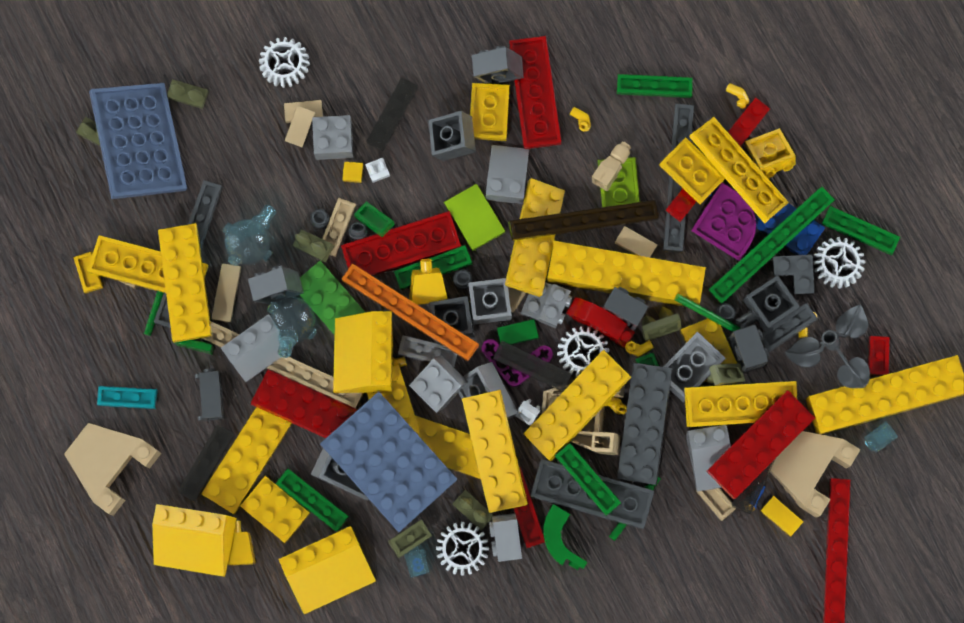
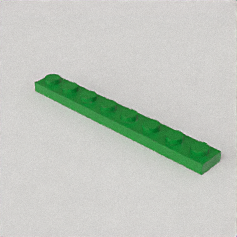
M821 186L709 289V292L722 304L834 202L835 199Z

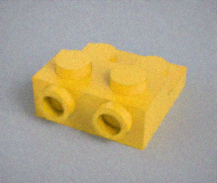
M780 128L745 141V146L753 162L767 178L773 177L780 170L789 171L796 165V156Z

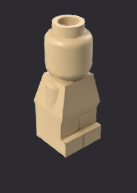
M623 141L621 144H617L610 156L600 163L592 175V183L608 192L622 169L621 164H624L629 157L631 146Z

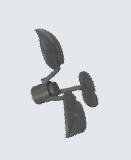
M862 305L854 306L843 313L836 322L837 331L828 330L824 332L820 344L813 337L801 338L785 351L787 357L798 366L810 368L820 362L821 356L819 353L823 352L826 346L828 350H836L846 364L838 370L837 377L839 382L847 388L866 387L870 380L868 364L859 357H854L848 362L839 348L841 344L839 337L846 338L849 336L855 339L866 333L869 324Z

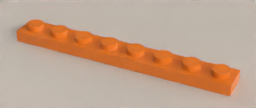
M352 264L343 276V282L387 310L392 311L393 314L465 360L469 361L478 348L479 344L356 265Z

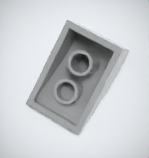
M492 145L486 200L523 204L529 149Z
M698 332L664 366L673 368L670 391L683 403L685 402L684 388L699 387L711 374L709 367L721 364L726 359Z
M727 425L688 431L686 440L697 492L722 488L706 470L731 446Z
M322 449L311 475L368 501L365 494L332 457Z

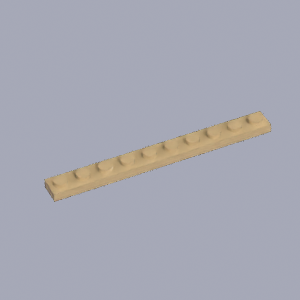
M210 321L212 336L201 339L221 348L240 334ZM286 355L267 367V369L355 409L364 394L333 393L334 377Z

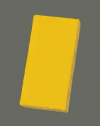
M92 251L73 257L85 294L104 288L99 275L87 272L93 254Z
M772 496L760 510L790 537L804 522L775 496Z

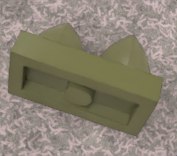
M172 79L167 97L170 100L203 109L209 91Z
M85 116L76 133L100 146L96 123Z
M302 229L300 233L295 234L296 240L292 245L294 248L323 262L327 261L334 248L332 243Z
M662 306L659 312L660 320L656 321L650 316H645L642 321V333L645 342L681 330V319L678 313L674 314L670 309Z
M740 363L716 364L709 367L711 374L707 379V383L719 386L737 385L746 382Z
M466 490L452 504L476 527L478 526L480 531L492 520L493 515Z
M421 519L388 540V543L397 557L400 558L432 535Z

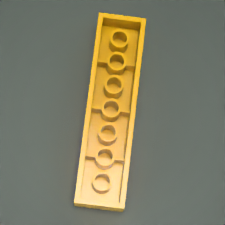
M554 241L547 282L610 294L614 287H622L633 298L639 297L644 300L686 307L675 301V296L680 294L700 305L706 267Z
M956 355L870 379L864 388H847L844 386L811 395L805 400L809 412L815 417L812 423L816 434L823 435L963 396L964 372L959 357Z

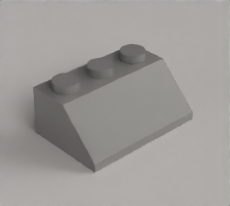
M269 314L221 347L245 382H248L293 350Z
M493 362L478 366L463 376L468 383L459 392L461 399L501 389L507 419L509 420L518 414Z

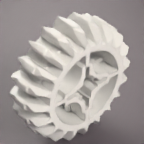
M286 37L283 39V42L277 38V43L274 44V42L270 41L271 47L265 46L266 52L260 53L262 58L259 59L261 64L259 68L260 71H263V77H268L269 83L274 81V86H278L281 83V86L284 88L285 83H288L289 87H292L293 81L298 84V78L304 79L303 73H308L307 66L310 65L308 61L309 55L305 53V47L301 48L300 42L295 44L293 38L290 42H288ZM295 55L299 57L297 68L292 63ZM272 57L277 62L273 71L270 69ZM284 72H290L289 74L281 75Z
M837 237L835 241L830 238L828 243L824 241L822 247L816 249L818 253H815L813 256L817 259L813 261V265L818 266L814 269V272L821 273L818 279L824 277L823 283L827 284L830 281V287L832 288L836 283L839 289L842 288L843 284L845 287H849L850 283L855 284L856 278L860 279L862 276L859 272H863L865 269L860 266L865 264V260L860 259L864 256V253L858 254L860 247L854 248V241L848 244L847 238H844L842 242L840 237ZM840 249L837 255H826L830 250ZM846 252L851 256L852 261L847 259ZM840 257V264L842 265L838 268L837 260ZM825 262L832 268V273L826 268ZM841 270H852L851 274L847 276H838Z
M580 326V332H577L576 328H572L573 335L567 331L566 337L568 339L562 337L561 342L564 344H558V348L563 350L557 352V356H563L559 363L566 362L563 369L566 370L570 367V375L573 374V371H577L576 377H578L580 372L591 363L590 354L594 353V351L599 350V354L602 350H605L607 353L609 352V348H603L608 344L607 341L601 342L604 338L603 334L597 337V330H594L593 334L590 333L591 327H588L586 332H584L583 326ZM581 338H588L595 344L587 345ZM575 340L577 350L568 355L567 348ZM580 347L583 348L584 351L589 350V352L586 353V357L583 354H578V352H580L581 350ZM579 359L583 361L586 367L577 366L571 360Z
M461 522V528H458L457 524L454 523L453 531L449 526L446 527L449 532L448 535L441 532L445 539L437 540L438 543L442 544V547H436L437 551H442L437 557L445 558L441 561V565L448 563L447 571L454 567L453 574H456L458 569H461V576H464V569H468V573L472 574L471 567L478 571L479 567L476 564H485L484 561L480 560L481 557L488 558V555L483 553V551H489V547H483V544L488 543V539L481 540L485 533L481 532L478 535V526L475 527L474 531L471 530L472 523L468 524V528H464V522ZM468 533L474 537L468 541H462L456 534ZM452 538L456 548L447 556L446 546L449 539ZM456 540H458V542L463 546L468 545V548L466 550H468L467 554L469 557H467V555L463 552L459 553L457 551V549H459V544ZM478 542L479 553L474 560L469 550ZM458 556H463L469 564L459 565L451 560Z

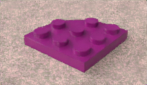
M721 183L691 231L740 261L755 236L756 218L752 208L738 192Z

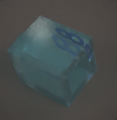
M885 421L864 438L866 439L865 444L871 451L878 452L898 436L887 421Z
M415 547L407 554H404L411 578L430 573L424 549L419 550V547Z

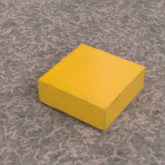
M344 162L343 182L362 183L363 163Z

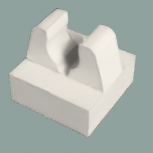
M383 158L365 164L372 183L390 177Z
M530 399L522 402L518 409V414L515 415L529 426L534 423L540 412V406L537 405L535 408L530 405L532 401Z

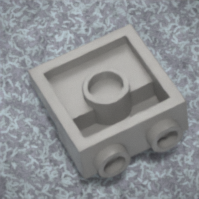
M545 282L542 296L537 297L528 294L521 315L556 328L558 324L562 325L566 315L563 313L565 306L569 307L572 301L571 291Z

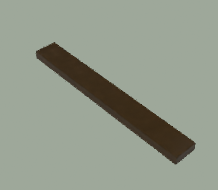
M656 200L510 220L508 224L511 239L514 241L658 220L659 215Z

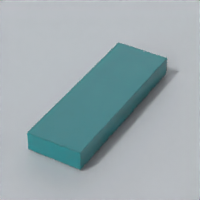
M98 387V406L156 409L157 389Z

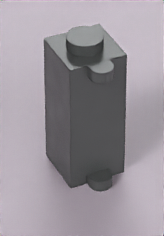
M215 368L204 369V372L195 374V379L200 380L202 416H198V421L224 419L221 373L216 371Z

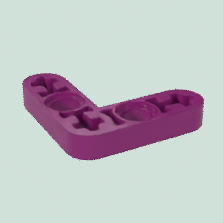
M488 339L482 344L483 355L489 362H493L498 374L510 387L520 386L548 364L553 356L551 348L544 345L538 347L515 365L495 340ZM487 344H489L490 346H495L493 350L496 354H498V352L501 353L494 358V360L491 359L492 357H494L492 352L485 351L487 349ZM541 350L543 352L548 351V359L541 358L539 360L541 365L538 366V363L532 357L535 356L537 359L541 355ZM498 359H506L508 362L507 366L502 369L499 368L496 364ZM527 361L535 365L534 370L531 372L526 371L523 367ZM511 366L513 369H511L510 372L514 376L518 375L517 383L515 381H509L511 377L508 374V372L506 373V375L503 374L504 372L508 371V369Z

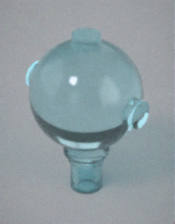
M265 205L261 212L252 219H242L233 224L229 222L226 224L222 232L225 233L224 245L227 254L230 256L228 261L232 265L238 266L239 263L252 265L260 262L262 259L267 262L273 252L269 250L270 235L267 231L270 227L271 219L276 214V210L272 206Z
M298 297L285 298L278 303L273 301L268 306L267 311L270 312V317L279 331L277 353L280 357H290L292 348L296 343L302 342L307 338L312 339L315 336L314 312L310 305Z

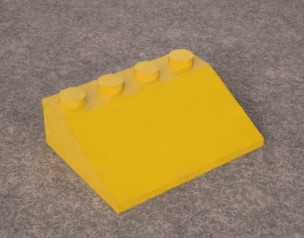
M371 311L335 318L333 393L392 392V311Z
M156 504L152 523L154 565L225 577L237 518L223 514Z
M351 526L278 559L304 614L376 582Z

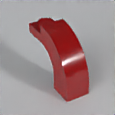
M575 297L566 312L576 322L596 329L622 348H625L627 342L631 340L635 333L627 326L626 322L602 307L584 299Z

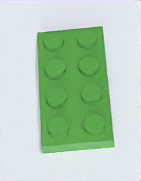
M321 261L300 277L304 292L300 294L301 298L334 336L335 318L366 313Z

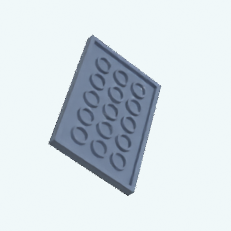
M157 83L90 89L89 94L111 199L186 191L187 185L165 84Z
M380 392L375 394L320 443L323 449L398 533L457 480L453 473Z

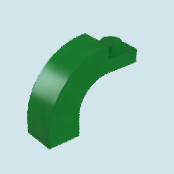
M553 504L544 523L543 532L547 550L561 566H563L567 559L570 561L568 565L577 571L579 568L584 569L587 561L570 552L562 542V528L570 514Z

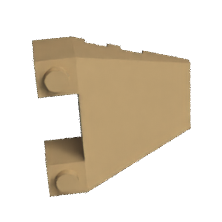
M569 385L543 391L542 413ZM625 385L613 397L624 398ZM604 406L570 442L601 455H619L621 436L616 433L603 432Z
M88 423L64 455L93 503L114 516L125 502V499L109 488L132 457L150 469L161 455V452L143 439Z
M802 431L772 461L767 469L777 478L800 508L817 518L821 516L831 499L815 490L814 487L831 459L844 468H848L854 462L860 449L844 439Z

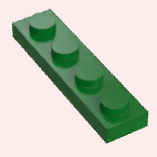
M618 74L617 94L691 98L693 78Z
M832 206L828 208L822 225L889 255L894 253L900 239L899 236Z
M466 245L429 258L432 259V268H439L442 275L472 264ZM420 262L394 271L400 290L410 287L412 271L421 269Z
M570 443L555 455L557 460L605 516L609 515L621 504L618 498Z
M289 469L276 482L280 488L336 532L339 531L349 518L348 515Z

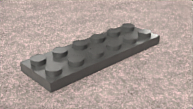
M633 363L617 479L657 484L673 368Z
M541 459L530 497L644 530L654 491L598 475L621 502L616 509L605 516L563 465Z

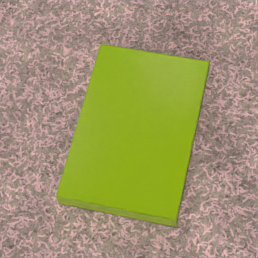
M629 157L624 164H621L622 169L608 192L600 188L602 207L640 202L635 157ZM598 160V161H597L598 167H599L600 163H601L602 161H604V160Z
M477 184L444 202L472 251L505 233L504 228Z

